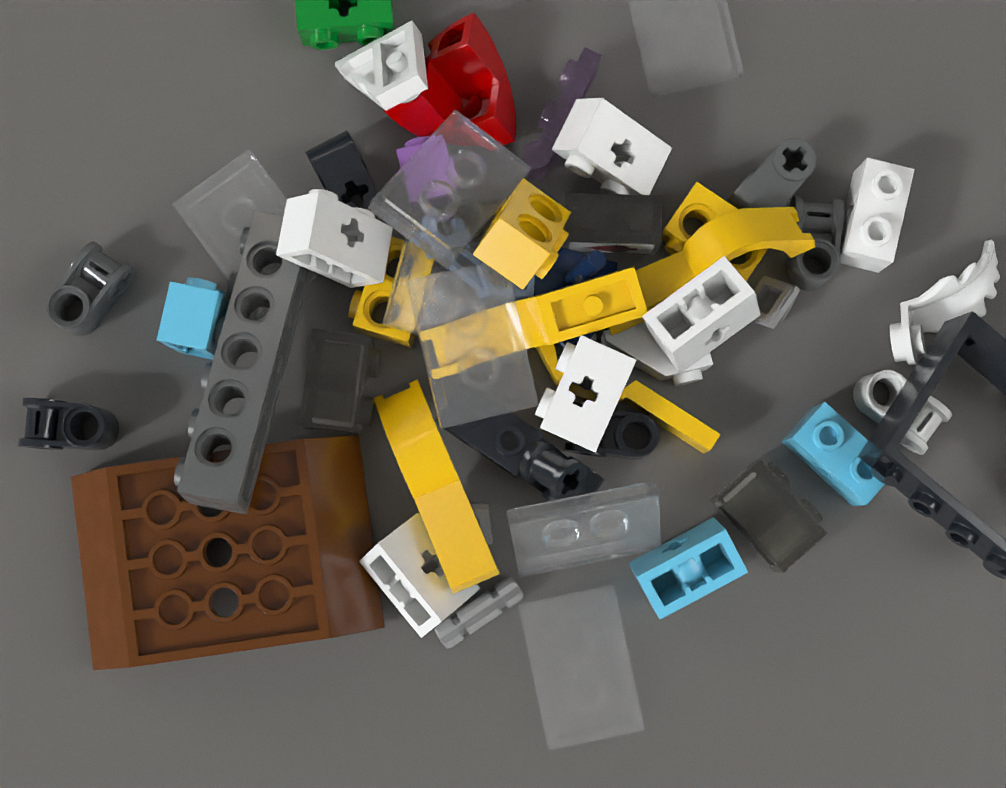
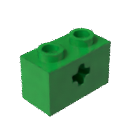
M295 0L297 31L303 46H311L315 50H331L337 48L339 43L357 41L358 44L366 46L395 30L393 0ZM343 7H351L349 8L348 16H340L342 15Z

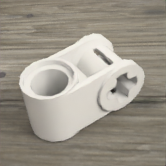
M883 370L862 377L853 389V399L856 407L879 424L907 379L893 370ZM877 381L884 383L889 391V400L884 406L878 404L872 394L873 387ZM930 396L900 444L912 452L923 455L928 449L926 442L941 422L949 421L952 416L951 411L940 401Z

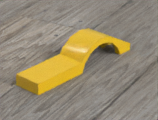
M794 207L742 208L721 214L701 226L686 241L682 251L636 270L647 311L649 312L723 256L728 261H731L733 258L752 250L771 248L784 251L792 258L815 248V240L811 233H802L796 223L799 221ZM642 317L608 327L613 336L645 321Z
M632 266L547 293L482 310L420 331L419 336L421 342L431 340L439 367L430 370L433 380L459 373L474 365L510 353L543 345H552L642 318L648 311L635 267Z
M554 344L535 347L553 383L558 387L564 373L555 369L558 360ZM637 380L626 386L619 398L618 403L624 402L641 414L649 416L655 423L703 454L712 449L721 435ZM573 383L569 386L568 391L575 394V401L584 403L586 400L595 401L597 394L591 390H585Z
M417 379L409 383L410 388L387 398L379 395L374 398L393 453L415 500L450 589L455 594L500 573Z

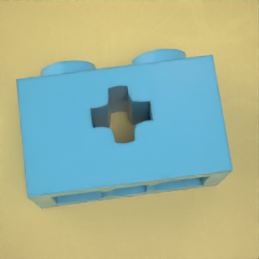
M188 277L186 285L170 282L157 341L181 354L213 360L217 348L214 341L216 323L220 316H226L230 302L226 298L227 292L216 289V283L199 278Z
M826 402L813 406L781 441L852 506L867 505L885 485L872 475L871 467L858 457L868 440Z
M714 517L628 563L660 620L748 573L726 529Z

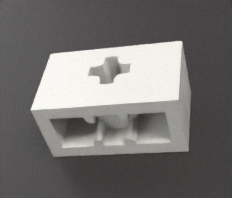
M603 98L576 99L552 148V151L566 159L564 165L567 169L579 176L594 178L602 184L600 190L604 194L622 202H625L627 198L648 199L672 150V147Z
M866 158L853 172L844 210V223L840 243L841 264L879 273L894 262L915 169Z
M312 189L309 191V194L287 199L276 253L277 256L350 288L384 282L393 227L375 219V214L367 209L350 207L338 201L339 197L327 190Z
M723 256L642 317L652 339L681 374L761 314L755 291L726 257Z
M582 335L577 345L567 342L555 368L564 373L556 391L546 388L535 415L544 418L540 428L596 452L636 363V359ZM586 378L593 381L590 390L596 393L597 396L594 402L586 400L582 407L573 404L575 394L568 390L571 383L580 385L583 379Z
M416 513L386 536L359 561L421 638L480 589L475 584L455 594L452 592L419 513Z

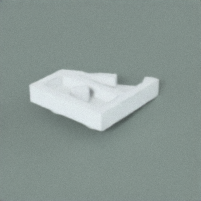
M412 20L335 62V67L345 80L386 111L400 103H408L414 100L421 92L428 89L422 34Z

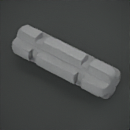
M507 577L495 585L496 590L493 592L486 591L456 612L457 616L455 618L448 617L439 623L435 628V633L441 643L446 648H452L464 639V634L468 632L471 635L503 613L502 608L505 606L510 608L522 600L523 592L512 577Z

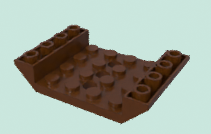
M359 435L306 438L266 444L247 515L223 510L220 515L209 517L203 513L201 506L189 504L177 492L178 486L174 482L176 466L182 456L105 467L71 476L93 671L131 668L329 639L385 628L380 587L359 562L374 547ZM231 449L212 452L210 462L219 463L224 461L230 455ZM215 538L227 540L232 547V557L222 567L211 564L206 555L209 543ZM223 587L233 590L239 600L236 612L229 617L219 615L213 607L214 594Z

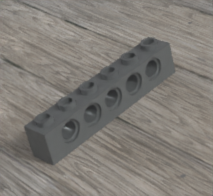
M255 210L251 226H246L241 234L240 254L242 259L238 271H232L228 280L227 297L230 299L226 316H220L216 323L214 341L217 348L213 362H207L202 373L201 387L204 395L200 409L195 408L190 416L188 424V436L191 438L187 456H182L179 459L175 470L174 482L178 486L177 492L189 504L248 514L311 270L276 255L284 215ZM268 264H281V267L275 273L269 275L261 274L263 268ZM259 307L270 308L267 315L262 319H248L253 310ZM247 352L257 353L256 359L250 365L245 367L236 366V362L242 354ZM234 398L245 399L243 407L238 412L223 414V409L228 401ZM218 446H232L231 453L227 459L219 463L210 462L211 454Z

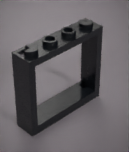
M971 311L944 322L858 457L871 467V473L877 480L888 486L895 487L906 496L913 510L925 517L932 518L946 530V536L953 543L970 549L982 559L983 566L988 572L999 578L1006 579V540L897 450L898 445L956 354L1006 395V339L976 313Z

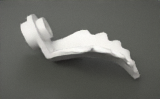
M992 239L984 242L982 255L978 263L970 264L958 279L954 275L943 277L921 296L900 303L901 322L890 324V339L895 362L907 361L908 365L917 364V354L925 353L923 333H938L945 321L971 311L980 318L986 314L984 297L989 299L995 298L997 291L994 283H997L1000 279L996 268L998 260L995 253V244Z

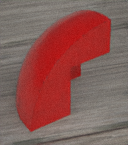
M473 12L444 29L428 43L431 51L430 55L425 57L428 89L421 92L418 97L408 103H400L387 111H383L409 132L419 137L430 136L433 138V141L443 139L445 146L467 149L492 148L515 142L516 112L511 86L501 57L486 28Z

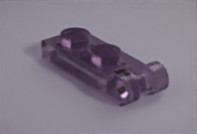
M584 47L578 61L571 58L568 60L558 85L564 87L563 92L557 103L552 100L548 101L538 123V126L544 129L539 140L528 143L523 150L522 170L529 179L541 180L549 173L557 156V153L552 151V148L576 99H585L599 70L601 54Z

